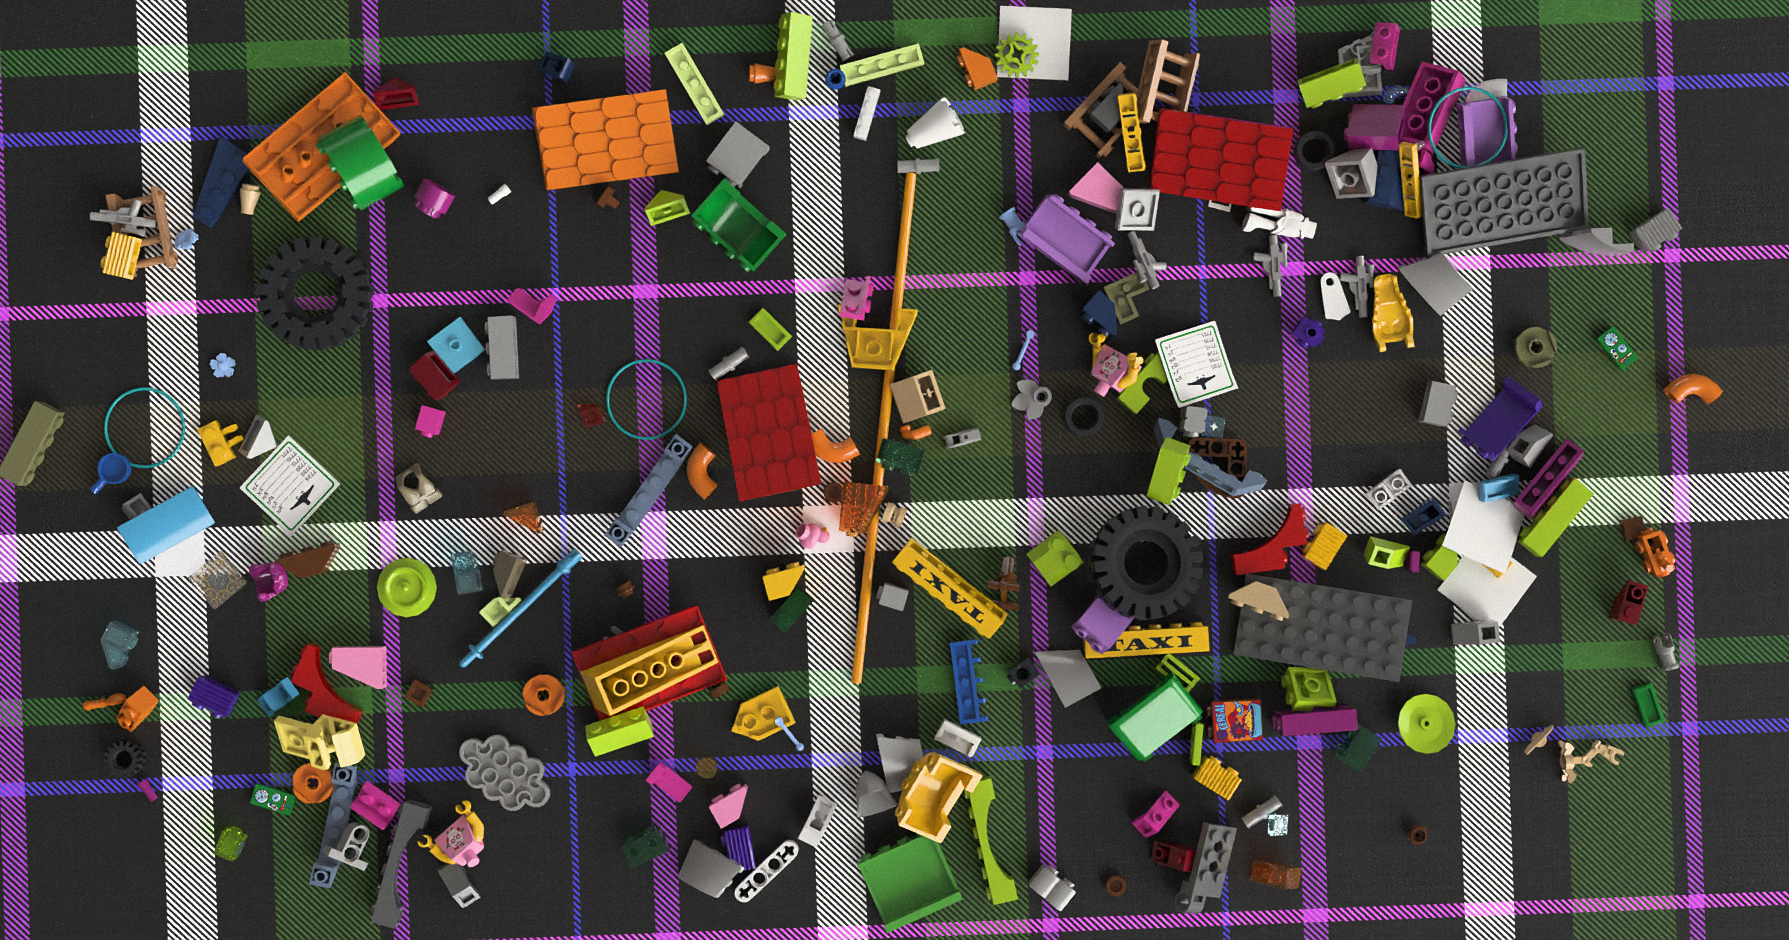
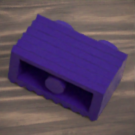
M203 675L197 678L187 699L192 701V706L198 709L206 708L211 711L210 714L214 717L222 718L230 716L240 692Z
M749 825L724 829V835H721L722 847L727 849L728 855H725V857L738 862L744 867V870L754 869L756 861Z

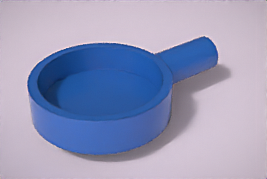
M110 453L103 456L97 467L100 478L90 490L97 494L106 483L120 484L126 481L131 474L129 460L124 455L118 453Z

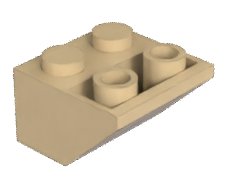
M932 370L890 384L903 423L946 409Z

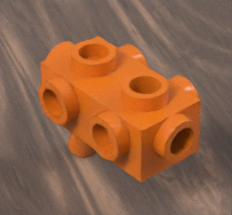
M1653 527L1640 531L1641 536H1638L1635 547L1640 554H1643L1645 561H1642L1644 570L1650 573V575L1657 576V578L1669 575V572L1676 568L1674 566V555L1667 547L1668 539L1665 533L1661 530H1653ZM1647 539H1650L1652 541L1651 546H1649Z

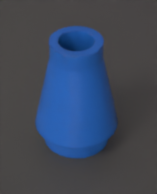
M832 69L826 74L825 82L828 87L837 90L844 86L846 77L843 71ZM835 79L840 81L838 84L832 83Z

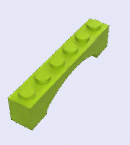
M982 777L973 792H969L964 788L966 799H970L972 805L968 807L970 819H975L976 827H972L974 838L980 841L981 847H977L979 860L984 859L985 867H981L984 880L988 879L989 887H986L988 900L992 899L993 904L996 905L1018 900L1013 876H1007L1003 872L989 847L987 814L991 800L996 798L991 777Z

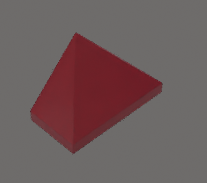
M397 77L392 78L373 91L377 107L380 110L419 105L414 85Z

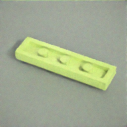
M683 43L665 52L666 57L706 125L724 116L723 111Z
M918 43L840 65V69L845 74V87L922 66L924 65V60Z

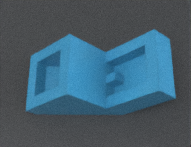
M287 677L280 681L276 687L263 694L257 701L270 717L294 700L299 693Z

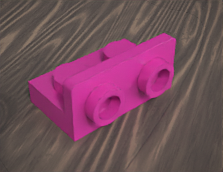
M1377 22L1375 24L1370 63L1381 64L1385 70H1394L1400 33L1396 23Z
M871 276L866 277V282L846 279L840 317L864 320L865 312H870L871 301L868 300V296L873 294L874 284H870Z
M367 781L362 786L350 808L384 830L395 817L401 804Z

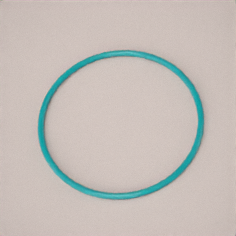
M1461 87L1448 92L1436 103L1429 117L1428 136L1434 152L1442 161L1459 169L1471 166H1460L1446 160L1436 149L1431 135L1433 115L1439 104L1446 97L1462 90H1476L1491 97L1502 111L1505 122L1502 143L1491 158L1478 165L1488 164L1500 153L1508 134V120L1503 106L1491 93L1477 87Z
M641 359L626 364L615 373L606 393V405L611 420L619 430L636 439L652 440L665 436L680 423L686 410L687 394L682 379L670 366L657 360ZM642 362L656 363L669 369L679 380L684 395L683 409L677 422L666 432L651 437L637 436L624 430L614 419L609 405L610 389L616 377L627 367Z
M148 387L135 388L120 395L109 407L104 421L105 439L112 453H117L109 441L107 423L113 407L121 398L132 392L142 390L154 391L164 395L175 405L180 414L182 434L176 449L163 461L151 465H138L130 462L133 467L152 468L167 462L177 453L185 435V420L178 404L165 392Z

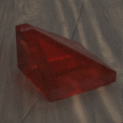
M599 404L579 405V413L586 429L606 423Z

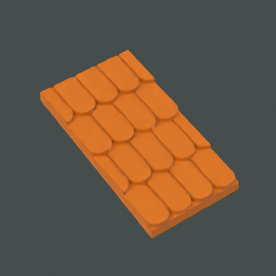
M345 72L248 153L242 162L292 217L299 222L341 187L338 181L341 179L337 171L332 172L327 163L330 160L325 153L321 155L315 145L318 143L316 138L360 114L366 120L368 128H371L383 149L393 143L400 136L401 132Z
M666 89L532 108L546 190L679 172Z

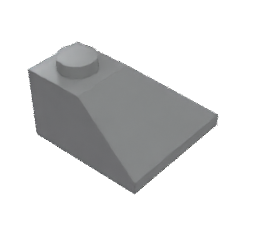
M1372 148L1353 149L1325 162L1336 199L1373 197L1378 166Z

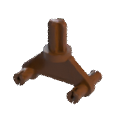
M1011 556L1003 558L1002 569L997 575V581L988 580L987 589H1000L1001 600H990L1002 610L1011 609L1019 611L1020 602L1007 601L1008 591L1019 592L1020 583H1015L1016 576L1013 574L1015 559L1011 558Z

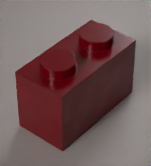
M435 351L424 354L409 369L414 379L422 384L427 394L434 398L435 401L446 397L461 382Z

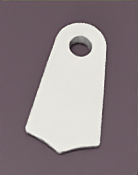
M1324 274L1321 277L1320 284L1325 318L1341 320L1350 313L1341 283L1336 274ZM1328 278H1331L1333 281L1331 286L1326 284Z

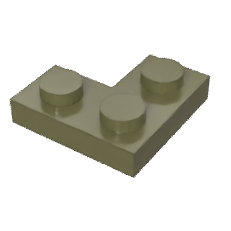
M1138 272L1103 287L1106 296L1115 303V313L1119 325L1139 317L1131 297L1149 290L1146 281L1140 283Z

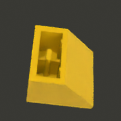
M799 562L786 565L787 569L781 571L779 567L766 571L767 574L763 576V581L769 601L791 594L805 569L804 564L800 565Z

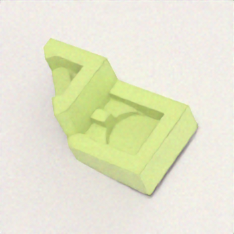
M497 597L479 613L494 628L522 600L520 598L503 599Z

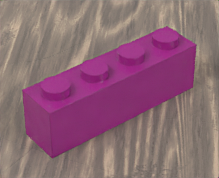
M1566 439L1515 500L1514 508L1529 519H1532L1582 459L1584 450L1569 439Z

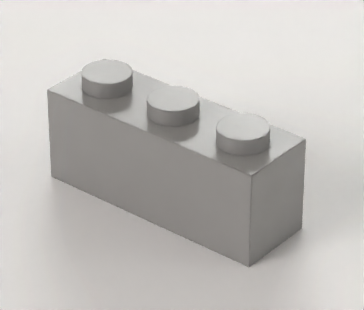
M488 317V322H485V333L489 334V342L486 343V353L490 355V363H487V374L491 375L493 380L519 379L516 317Z

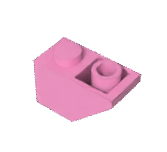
M739 783L729 789V794L725 796L720 794L711 800L712 803L709 808L720 828L739 819L748 789L746 784L741 786Z

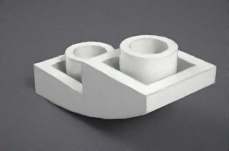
M1399 468L1368 491L1366 495L1375 507L1380 510L1393 501L1396 496L1410 488L1412 484Z

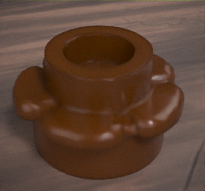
M630 580L616 587L617 596L622 595L625 598L634 593L633 588L635 585H632Z
M1413 825L1410 827V831L1407 832V838L1411 840L1412 844L1420 845L1427 840V830L1423 826Z

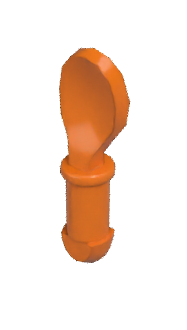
M116 693L106 700L105 698L94 701L88 700L83 703L82 707L84 710L90 711V709L105 708L108 705H118L125 702L126 696L122 693Z

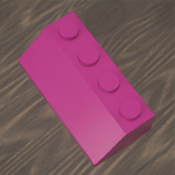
M1421 62L1403 103L1406 119L1401 142L1417 144V147L1424 148L1431 155L1434 154L1428 136L1429 117L1436 103L1445 94L1464 86L1466 80L1460 71ZM1461 91L1446 97L1439 104L1433 115L1431 135L1435 147H1437Z

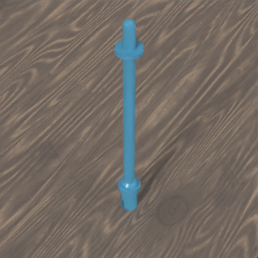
M574 548L563 560H559L557 568L476 646L472 644L468 646L471 651L459 662V665L464 668L476 657L482 659V651L562 574H569L571 568L583 558V555L579 554L580 552Z

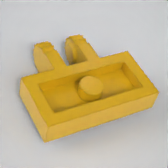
M215 420L197 429L215 466H220L236 458L231 447L244 439L240 435L228 441L225 435L238 429L237 424L222 430L219 422Z

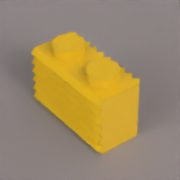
M111 232V236L107 237L105 243L106 248H108L106 256H103L101 260L102 273L132 280L142 239Z
M1323 522L1322 525L1319 523L1312 533L1315 536L1311 542L1307 541V544L1303 546L1302 552L1304 553L1301 557L1320 569L1326 570L1348 535L1329 523Z
M1212 755L1210 758L1203 756L1200 766L1196 767L1192 777L1229 801L1242 780L1238 777L1239 772L1229 766L1227 769L1220 766L1221 761Z

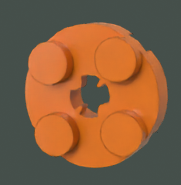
M539 674L530 679L523 689L525 705L530 712L536 715H550L562 706L565 699V688L556 677L549 674ZM547 690L549 698L541 700L539 698L541 695H538L539 691Z
M311 763L302 765L293 775L294 794L305 803H319L326 800L333 792L334 783H331L333 772L330 768L322 770L312 767ZM316 778L318 780L317 783H319L318 787H310L309 784L311 782H309V779Z

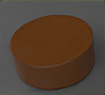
M831 482L825 486L823 494L827 501L835 503L843 498L844 489L839 483Z
M725 682L708 693L712 699H715L727 692L729 686Z
M1113 874L1106 879L1105 888L1110 895L1120 896L1126 889V883L1120 875Z

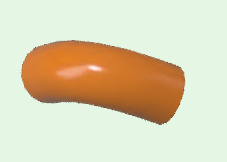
M1693 373L1681 375L1663 389V392L1670 400L1677 404L1689 394H1696L1706 404H1710L1722 394L1723 390L1708 377Z
M823 429L812 433L816 456L826 462L842 463L860 455L851 437L835 443L827 438Z
M700 442L688 459L686 473L689 484L705 500L718 485L707 474V466L716 454Z

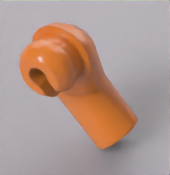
M910 425L900 427L901 436L904 439L918 440L931 435V429L928 425L911 431Z

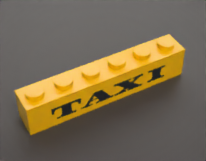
M913 538L907 542L892 562L898 570L909 575L916 584L924 587L931 596L938 598L949 610H953L964 622L972 625L979 634L986 636L988 639L1003 624L1008 615Z
M1190 622V626H1182V623H1170L1169 627L1161 628V624H1151L1147 629H1141V625L1128 626L1129 630H1124L1112 647L1103 654L1094 651L1083 638L1084 657L1086 659L1209 651L1208 626L1202 625V622Z

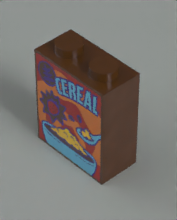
M1260 698L1209 700V705H1206V717H1210V726H1207V737L1211 738L1213 743L1263 740Z

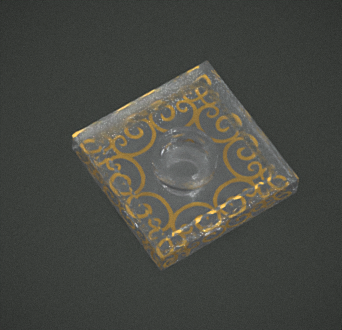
M219 551L188 577L213 609H217L248 583L222 551Z

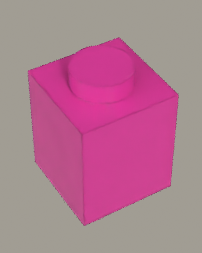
M422 405L415 429L420 430V435L432 438L433 434L439 435L446 412Z

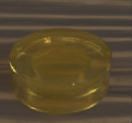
M711 757L702 758L696 767L697 773L703 778L713 777L718 768L716 761Z

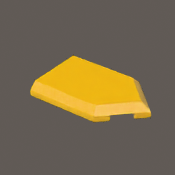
M779 686L741 703L731 731L759 741L782 730V727L775 723L776 717H782L786 727L795 724L794 717Z

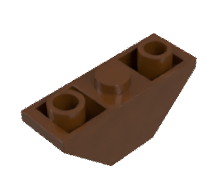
M332 541L320 543L321 547L317 549L309 546L300 549L301 553L293 555L292 551L280 554L281 558L274 561L297 577L307 578L327 572L341 546L340 543L333 544Z

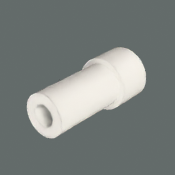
M504 184L499 190L489 196L488 200L493 205L503 196L508 195L511 190Z

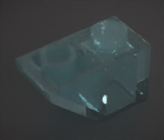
M472 550L451 554L458 595L483 590L480 571Z
M118 620L109 623L100 640L108 666L112 670L119 669L127 663L129 658L127 654L130 649L135 647L139 631Z

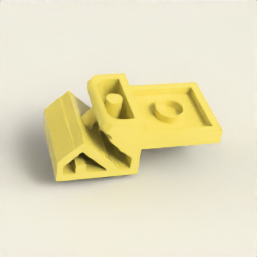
M323 714L313 725L278 716L274 720L283 752L310 759L312 767L322 770L329 769L331 765L329 753L335 751L341 767L358 763L365 756L357 723Z

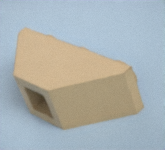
M1254 581L1228 595V598L1232 599L1231 603L1243 607V604L1252 606L1250 610L1261 614L1263 610L1270 612V617L1281 621L1283 617L1289 618V613L1275 587Z

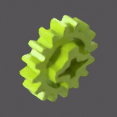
M1016 32L1013 38L1010 34H1007V41L1004 39L1000 40L1002 46H996V50L1000 53L995 54V58L1000 59L996 65L1003 66L1001 69L1002 73L1007 70L1008 77L1014 73L1015 77L1019 78L1020 73L1026 77L1027 70L1030 72L1034 71L1031 65L1038 64V61L1034 58L1039 57V53L1034 52L1038 45L1032 46L1033 38L1026 40L1025 33L1021 38L1018 32ZM1017 42L1023 43L1026 46H1019L1017 45ZM1008 46L1010 52L1003 57L1004 49ZM1014 50L1018 54L1021 53L1020 61L1016 57H1012ZM1030 54V61L1025 65L1024 59ZM1008 64L1017 66V69L1008 66Z

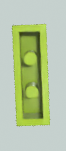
M1357 58L1297 80L1307 108L1319 107L1324 101L1330 99L1331 101L1338 100L1343 97V94L1348 92L1356 93L1361 91L1364 86H1367Z
M1166 437L1160 448L1147 493L1148 498L1167 505L1171 504L1173 498H1178L1181 490L1178 485L1179 482H1183L1186 474L1183 468L1188 465L1191 454H1188L1190 445Z
M644 706L585 726L587 741L595 756L654 737L652 723Z

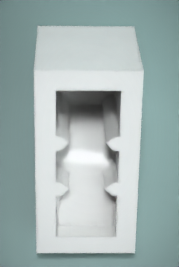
M819 795L798 839L817 847L837 803Z

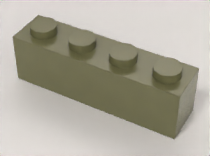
M34 401L0 466V476L18 486H27V484L31 483L35 476L34 471L44 459L43 454L46 448L54 440L53 435L56 429H59L63 423L65 413L45 402Z

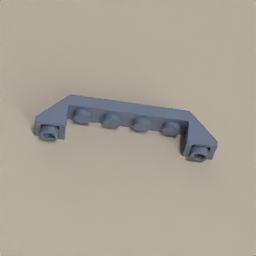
M1162 418L1158 419L1153 428L1159 448H1161L1166 437L1172 438L1177 430V427L1171 421L1163 420ZM1188 451L1191 457L1188 465L1184 466V468L1232 496L1260 491L1267 482V479L1263 478L1260 473L1251 470L1247 472L1242 482H1240L1234 475L1221 471L1217 465L1209 464L1198 454Z
M675 434L665 448L664 454L621 515L614 520L604 534L605 537L619 547L624 545L683 464L693 447L691 444Z
M335 762L331 779V783H334L319 858L313 864L309 883L325 888H331L341 861L327 856L322 851L325 845L336 849L349 824L352 810L350 806L354 801L357 787V767L354 765L341 767L339 762Z

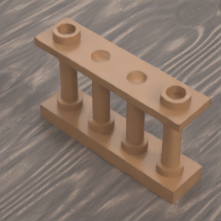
M1162 39L1149 41L1136 97L1139 123H1150V119L1158 122L1159 113L1153 111L1155 99L1173 105L1172 110L1187 112L1196 71L1199 66V53L1185 54L1182 57L1167 51L1168 41ZM1164 59L1182 65L1179 77L1162 71ZM1160 79L1177 85L1175 97L1157 90Z
M1121 62L1063 124L1068 131L1072 127L1079 129L1100 149L1096 155L1098 159L1102 155L1106 157L1113 150L1111 145L1122 134V127L1119 128L1115 125L1110 130L1114 136L1105 143L1083 123L1081 117L1086 112L1088 114L1093 112L1090 110L1100 97L1102 99L1107 97L1104 94L1114 82L1116 84L1120 83L1129 93L1135 92L1137 97L1138 89L1124 77L1125 74L1123 72L1126 67Z
M150 186L152 195L126 200L116 194L106 195L109 211H118L125 207L129 208L132 205L133 199L141 201V205L154 203L156 215L143 218L155 219L156 223H158L160 235L141 238V247L162 243L164 255L137 260L133 277H137L136 271H138V268L166 263L167 268L177 269L178 255L173 249L164 204L166 202V195L157 186ZM112 225L113 232L129 236V233L121 232V228H125L126 225Z

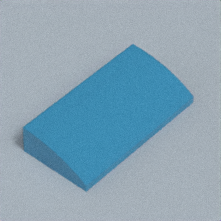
M192 486L120 525L117 529L141 565L215 524V521L198 492Z

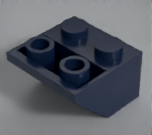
M1099 290L1079 311L1082 314L1080 318L1088 325L1093 324L1097 327L1096 332L1098 334H1103L1105 338L1108 337L1110 339L1117 334L1115 303Z

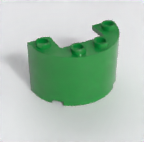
M361 114L316 138L318 143L315 144L321 155L325 153L330 160L327 161L333 173L338 172L341 177L338 180L344 191L349 190L352 196L349 198V201L354 209L359 208L360 211L404 187L402 180L396 174L397 171L372 129L368 128L367 122Z
M726 179L721 181L691 215L694 219L692 223L699 230L704 228L710 234L708 238L716 246L721 244L726 248L724 253L732 260L736 257L741 261L739 265L747 272L750 270L754 272L787 235L773 221L768 220L749 203Z

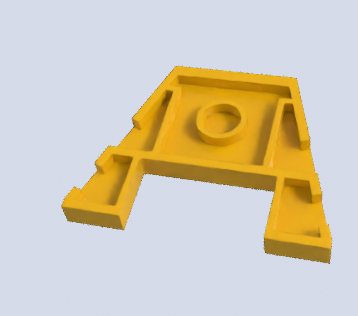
M898 308L896 330L856 327L857 319L841 317L851 366L853 368L894 371L918 310Z

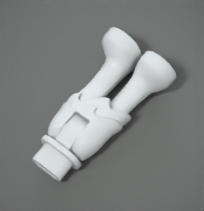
M1247 206V211L1262 213L1279 219L1272 221L1256 214L1247 213L1243 220L1242 231L1251 232L1255 228L1271 230V234L1312 239L1317 223L1311 222L1309 218H1305L1300 213L1289 209L1274 211Z

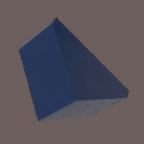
M546 52L538 71L567 84L575 65L569 58Z

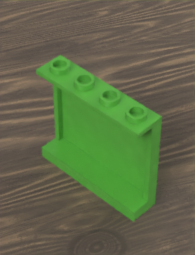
M918 833L911 838L908 836L897 840V844L891 847L889 844L882 846L878 849L879 852L873 855L871 853L864 854L857 861V866L861 870L887 933L963 900L939 843Z

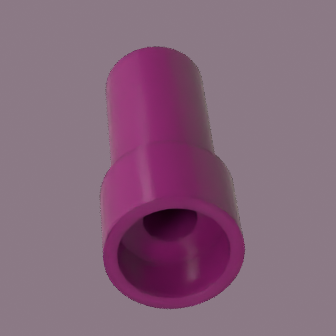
M147 779L137 784L150 802L158 798Z

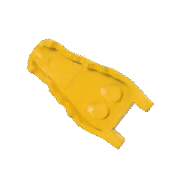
M1391 274L1377 276L1373 284L1375 297L1372 331L1379 352L1386 351L1385 343L1402 340L1405 341L1407 348L1414 347L1413 317L1411 316L1410 309L1406 306V300L1399 291L1397 276Z

